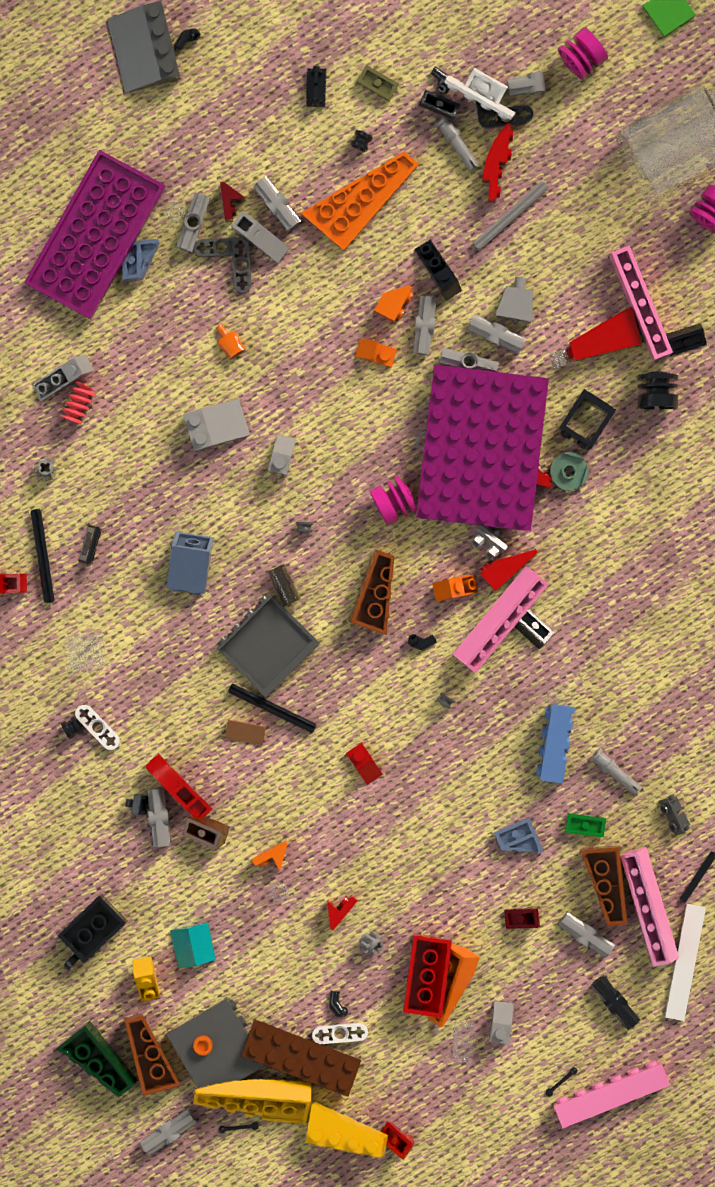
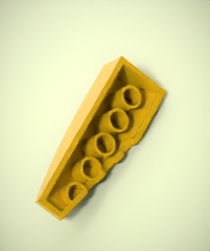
M253 1079L215 1084L195 1089L193 1104L213 1109L223 1107L227 1112L231 1113L241 1111L245 1112V1116L253 1117L254 1114L262 1116V1120L306 1124L311 1104V1083L287 1081L284 1079Z

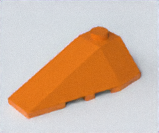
M455 944L451 946L442 1018L428 1016V1019L439 1027H443L471 981L480 958L469 949Z

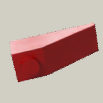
M536 549L499 559L492 563L488 561L480 568L482 570L480 576L496 591L535 556L538 551Z

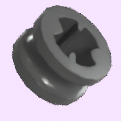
M296 522L298 528L295 532L312 533L311 526L313 523Z
M441 692V697L437 698L436 701L451 709L450 705L455 703V701Z

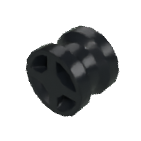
M356 130L354 133L355 137L351 140L350 145L360 151L367 152L368 143L372 141L373 137L363 131Z
M76 716L71 717V720L68 722L64 721L61 723L69 740L74 738V735L83 733V729Z

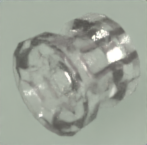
M566 349L548 355L549 360L552 361V370L570 365V360L566 357Z

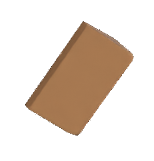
M228 719L225 738L263 745L266 726Z

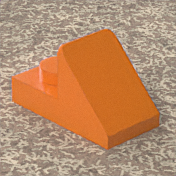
M360 339L355 357L392 368L397 349L379 344L377 341Z
M285 840L253 857L254 865L263 867L271 862L270 858H273L280 871L288 845L287 841Z

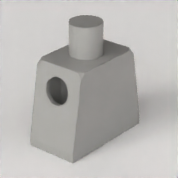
M515 277L514 286L505 287L495 317L531 324L533 291L525 289L526 278Z

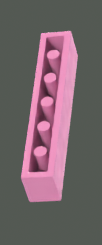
M630 245L612 252L610 259L628 303L633 308L635 320L652 362L671 355L673 351Z
M525 566L452 655L476 674L549 584Z
M647 847L628 851L621 855V859L652 965L656 967L670 964L678 959L679 956Z
M656 1060L649 1061L645 1064L646 1067L632 1068L624 1076H620V1074L614 1075L609 1078V1082L603 1084L600 1081L591 1085L592 1088L589 1090L579 1089L575 1091L574 1096L569 1098L567 1096L557 1098L553 1106L562 1128L670 1086L661 1062H656Z

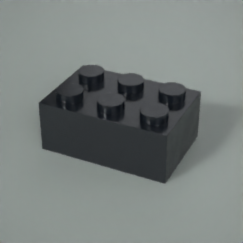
M101 893L57 936L85 963L128 920Z

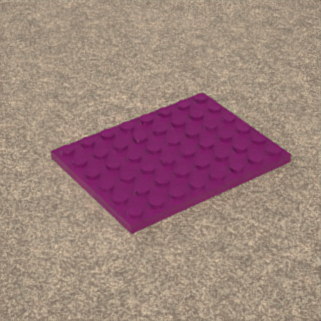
M434 365L416 518L531 532L549 378Z

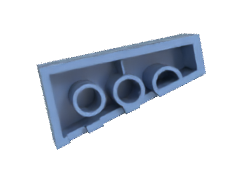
M550 704L549 707L545 708L544 718L547 719V726L542 728V737L545 740L544 745H540L539 756L542 757L541 764H537L536 770L539 780L563 783L567 762L566 753H568L570 744L568 736L573 726L571 715L575 714V707Z

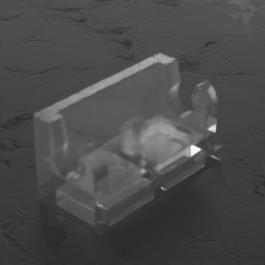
M454 1021L452 1062L471 1063L473 1061L475 1022Z

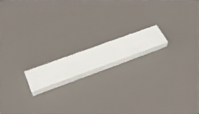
M686 903L677 949L679 958L675 960L665 1012L666 1018L685 1020L706 907Z

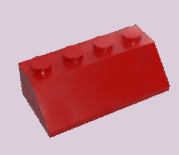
M413 933L403 1005L404 1013L442 1018L452 940Z

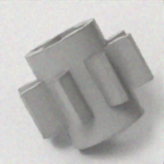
M45 456L44 461L37 459L39 465L34 467V469L39 470L37 477L44 475L45 480H48L50 475L56 477L53 473L54 470L59 469L53 465L56 460L53 459L49 462L47 456ZM43 464H45V465H49V464H50V466H49L50 471H49V472H46V471L42 472L43 469H44V468L42 467Z
M373 931L363 934L359 941L362 946L360 950L369 956H372L373 953L378 954L383 948V942L380 941L382 936Z

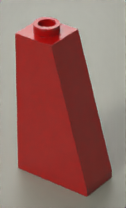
M633 308L625 309L569 342V347L566 348L568 358H572L573 362L640 346L641 340Z

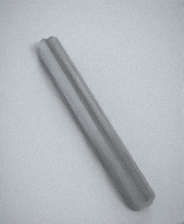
M541 181L479 236L473 242L474 247L477 250H481L546 192L548 186L545 182Z

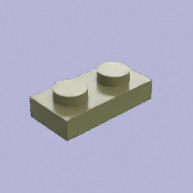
M368 65L364 67L357 79L358 84L389 102L399 86V83Z

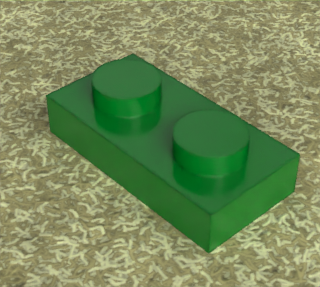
M567 813L565 832L604 838L606 818Z

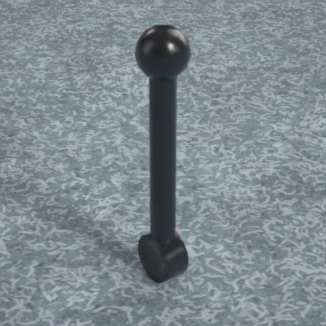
M572 1067L570 1072L551 1089H546V1095L552 1096L556 1088L570 1076L577 1074V1068Z
M253 1122L250 1125L220 1126L219 1132L225 1133L226 1131L249 1128L257 1130L259 1125L257 1122Z

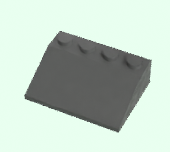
M161 1L142 5L107 19L125 93L181 80Z

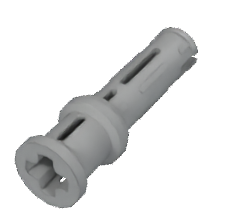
M445 117L435 125L436 128H440L445 136V141L452 144L468 168V171L470 172L473 168H476L479 163H477L460 138L459 129L453 126L450 118Z
M601 748L589 759L591 763L597 764L603 773H609L634 796L638 792L633 786L639 791L642 789V786L615 765V760L607 757Z

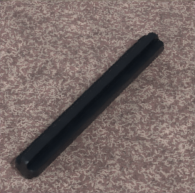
M33 509L30 513L43 599L45 603H52L55 599L42 513L40 509Z
M231 684L228 693L310 733H313L316 728V723L235 684Z

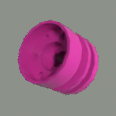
M582 28L573 36L575 44L567 40L565 46L561 45L558 48V53L565 66L580 80H584L587 77V73L591 74L593 72L591 64L599 67L608 60V54L602 44L586 28Z
M709 184L700 195L704 202L696 201L695 207L690 209L689 214L703 228L715 233V186Z
M399 476L394 477L396 487L389 480L387 481L388 491H385L381 485L369 491L387 526L399 521L397 511L400 510L405 517L408 516L405 507L408 506L412 513L417 511L410 490Z

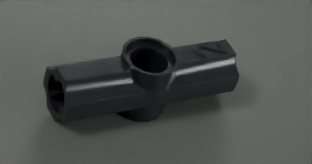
M604 975L597 978L591 984L592 988L602 998L605 1006L613 1015H616L627 1030L633 1028L640 1021L639 1017L628 1005L626 999L618 990H615Z

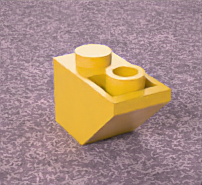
M152 957L132 960L134 979L141 1001L160 998Z

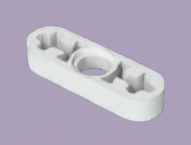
M81 705L76 709V718L106 749L113 750L119 746V736L90 706ZM81 709H88V716L90 718L93 715L96 717V719L90 722L89 726L86 724L89 720L86 717H80ZM95 722L103 724L102 732L96 733L93 731L92 726ZM108 729L110 732L107 735L110 738L113 736L116 738L114 740L115 746L112 744L108 746L106 744L108 740L105 737L101 739L99 736L103 735Z
M363 1023L317 1026L313 1030L312 1038L318 1044L362 1041L367 1037L368 1029ZM347 1027H351V1031H356L357 1027H361V1030H365V1033H362L361 1037H358L356 1033L351 1034L352 1038H348L349 1031ZM332 1028L331 1035L333 1040H329V1036H324L323 1040H319V1037L315 1036V1034L319 1033V1030H322L323 1033H329L328 1029ZM337 1028L345 1030L346 1035L344 1038L339 1039L335 1036L334 1032Z

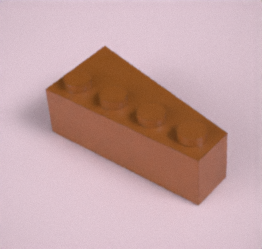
M376 549L373 550L348 622L387 635L395 556Z
M620 845L581 849V854L607 925L627 924L628 918Z
M140 1013L123 1018L143 1096L181 1086L143 1014Z

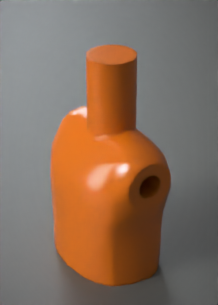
M222 324L216 327L221 335L217 343L229 360L246 350L235 331L228 333Z

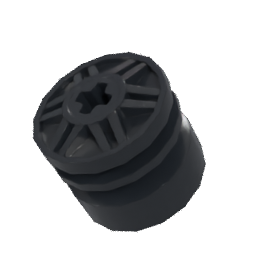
M662 371L638 375V381L646 382L645 384L638 385L639 389L646 390L645 394L638 395V409L655 410V406H659V410L677 409L678 395L669 393V390L678 388V384L669 382L677 381L678 375Z

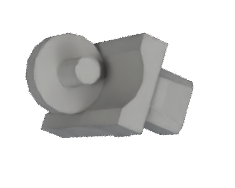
M479 526L471 542V545L476 549H479L482 545L488 548L485 555L491 561L497 557L500 558L508 547L503 543L505 539L500 536L502 532L500 528L495 532L491 528L487 530L485 527Z

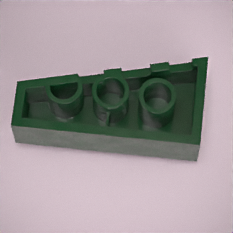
M88 1021L56 1048L60 1053H64L69 1057V1060L73 1063H77L90 1076L92 1075L99 1080V1083L117 1097L122 1096L138 1081L91 1021Z

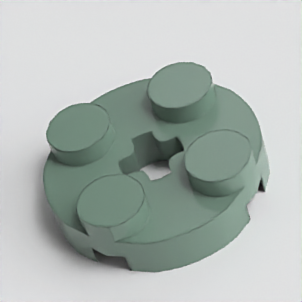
M574 452L560 454L553 460L550 467L552 482L558 488L566 491L578 489L586 482L589 474L588 466L583 457ZM571 466L572 471H575L574 475L571 474L567 477L564 468L568 469Z

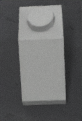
M277 435L268 468L269 472L288 475L296 442L295 438Z
M494 1000L489 1034L490 1042L509 1044L514 1003Z

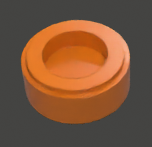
M205 1035L198 1036L193 1043L195 1053L201 1056L209 1054L213 1047L212 1040Z

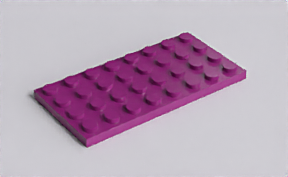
M99 150L24 283L91 320L166 186Z

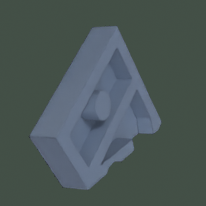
M158 239L135 241L123 262L122 280L128 282L144 279L160 244Z
M529 817L494 832L501 850L544 852Z

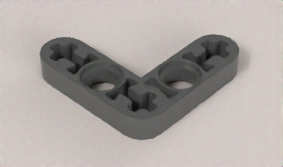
M241 237L201 239L195 243L194 252L199 257L232 256L235 290L244 294L251 289L250 249L246 239ZM240 241L243 245H246V248H243V255L247 254V258H235V255H239V249L235 248V246ZM202 243L205 247H211L210 243H213L214 253L210 254L211 249L201 254L197 247H200ZM225 243L227 250L224 253H219L216 250L217 244ZM245 261L247 268L244 271H239L236 268L237 262ZM248 273V277L244 276V281L248 283V286L241 290L240 286H237L241 279L240 276L236 277V274L243 275Z

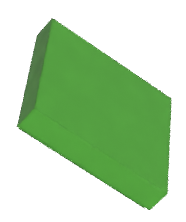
M649 0L642 6L663 37H666L696 15L686 0Z

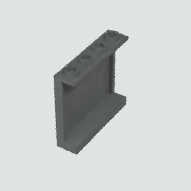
M272 595L262 597L258 602L260 606L256 610L252 608L244 616L246 620L242 624L238 622L231 629L233 633L228 638L224 636L217 643L219 645L217 650L265 698L320 644Z
M225 997L224 1000L175 1029H171L166 1034L198 1089L215 1084L240 1081L264 1067L262 1064L241 1057L248 1036V1031L245 1027L248 1025L243 1016H238L235 1011L238 1009L233 999L229 1000L228 997ZM201 1035L208 1036L213 1043L211 1052L205 1056L196 1054L193 1049L194 1040Z

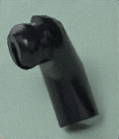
M195 28L183 30L174 46L182 51L187 42L196 41L201 37L200 31Z
M435 66L430 74L438 79V91L442 94L447 93L450 89L447 87L448 84L444 82L448 75Z
M411 634L408 637V644L418 650H424L437 643L433 634L425 639L418 637L416 634Z
M330 990V1010L338 1018L346 1017L348 1009L342 1007L339 1003L340 991Z

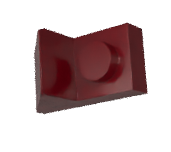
M223 181L220 182L225 222H233V217L236 216L235 205H231V203L246 201V199Z
M530 906L527 908L504 910L506 929L540 928L537 907Z

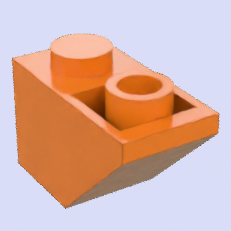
M408 285L383 293L374 313L395 323L396 319L400 320L405 311L402 307L405 302L409 304L414 294L411 292L412 287Z
M474 574L432 583L436 602L478 593Z

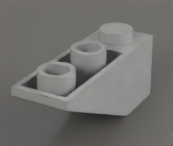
M244 211L240 213L231 225L233 231L276 263H279L289 250V247Z
M86 354L76 356L32 385L40 400L43 401L94 372V369Z

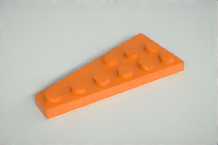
M404 151L375 170L368 172L365 176L336 191L326 199L302 211L300 214L344 251L419 164Z

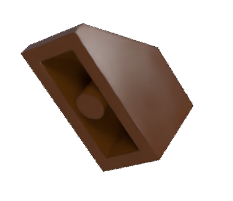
M187 817L182 835L217 849L225 844L230 826L214 819Z

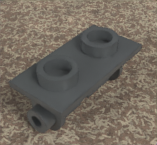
M674 794L666 799L659 800L661 812L666 815L669 821V828L675 835L683 834L690 829V823L685 813L683 812L679 815L677 813L682 807Z

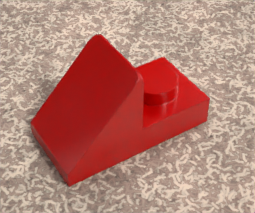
M362 742L346 752L367 785L383 775Z
M353 895L350 897L345 896L339 904L341 906L340 909L327 900L330 929L334 930L358 901Z
M387 1121L381 1130L382 1133L388 1135L386 1146L404 1160L414 1145L413 1137L403 1133L392 1122Z

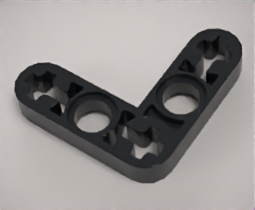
M476 101L478 122L484 129L504 127L506 124H510V126L526 124L533 118L534 112L531 107L527 105L507 108L512 111L516 110V114H521L523 110H526L527 113H530L527 119L519 116L517 117L518 121H514L513 117L509 122H503L497 115V124H495V120H490L489 124H486L481 119H484L485 115L493 118L495 117L494 113L497 112L492 109L487 110Z

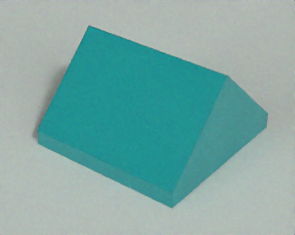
M208 922L170 930L178 968L194 967L216 960Z

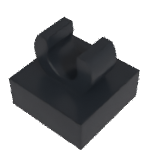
M139 794L134 795V799H126L125 807H131L132 814L147 815L148 795Z

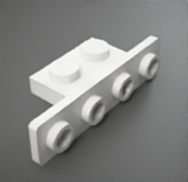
M476 68L473 69L466 84L451 76L446 78L444 83L448 84L447 87L449 89L464 93V97L471 101L476 100L480 102L481 106L487 110L492 109L496 111L497 115L502 119L511 120L514 117V111L499 104L508 86Z

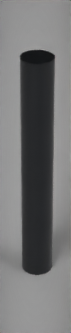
M713 851L709 853L679 898L685 903L715 860V853Z

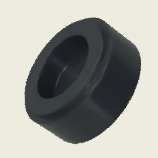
M73 954L64 964V968L71 971L79 963L80 959Z

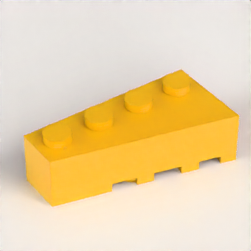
M318 1102L311 1105L305 1143L378 1158L385 1155L388 1135L363 1125L353 1118L346 1117L336 1110L329 1109Z

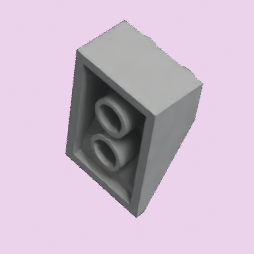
M239 399L183 414L195 452L250 435Z

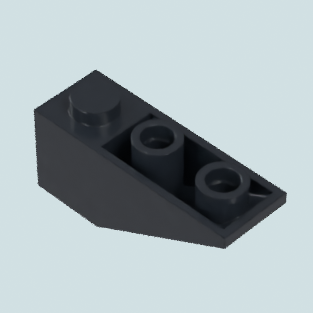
M431 240L414 249L445 300L462 291L458 279Z

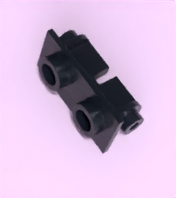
M320 66L307 68L306 107H325L326 69H320Z

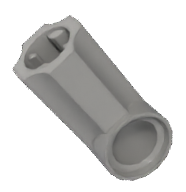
M535 72L525 77L507 79L509 97L547 92L543 72Z

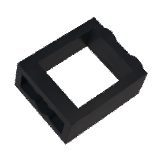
M583 389L558 429L561 430L560 434L569 440L571 437L577 441L576 444L582 449H591L616 409L586 389ZM582 400H585L606 414L605 419L591 441L566 426Z

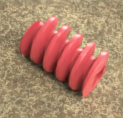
M76 381L75 383L79 388H72L75 395L69 394L68 397L72 401L65 402L69 408H62L65 415L59 416L73 423L82 424L79 417L86 416L82 410H89L86 403L93 402L89 396L95 397L96 394L92 391V388Z

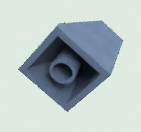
M176 532L171 547L167 588L176 592L189 591L196 595L205 594L214 537Z

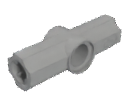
M266 176L253 186L265 201L266 207L272 211L274 217L276 216L288 232L301 223V220L289 206L290 204L281 192L276 190Z
M194 193L176 248L190 253L193 252L211 199L210 197ZM195 218L199 223L196 227H190L188 225L189 220Z
M420 297L418 316H416L414 331L416 335L413 353L429 355L431 338L434 334L436 319L434 318L437 304L436 297Z
M475 314L467 328L468 331L485 338L487 342L491 341L496 346H502L517 354L520 353L526 340L508 331V328L496 322L491 323Z
M447 348L442 349L439 365L493 372H497L499 363L477 357L472 352L462 353ZM464 361L472 362L473 366H467Z
M148 789L150 808L148 816L150 827H152L153 846H170L168 827L170 820L168 819L169 811L166 808L165 789Z
M569 912L564 914L558 924L562 929L573 935L578 942L587 948L590 947L604 958L609 956L615 946L610 940L600 935L596 929L589 926L586 922L583 923Z
M186 1109L172 1120H167L164 1125L158 1126L153 1133L142 1139L140 1144L149 1156L165 1144L169 1145L181 1136V1133L195 1125L197 1121L189 1109Z

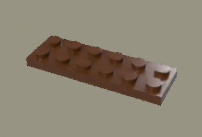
M256 1019L252 1022L241 1053L243 1058L349 1097L361 1060Z

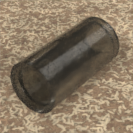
M285 564L267 572L283 607L301 599Z

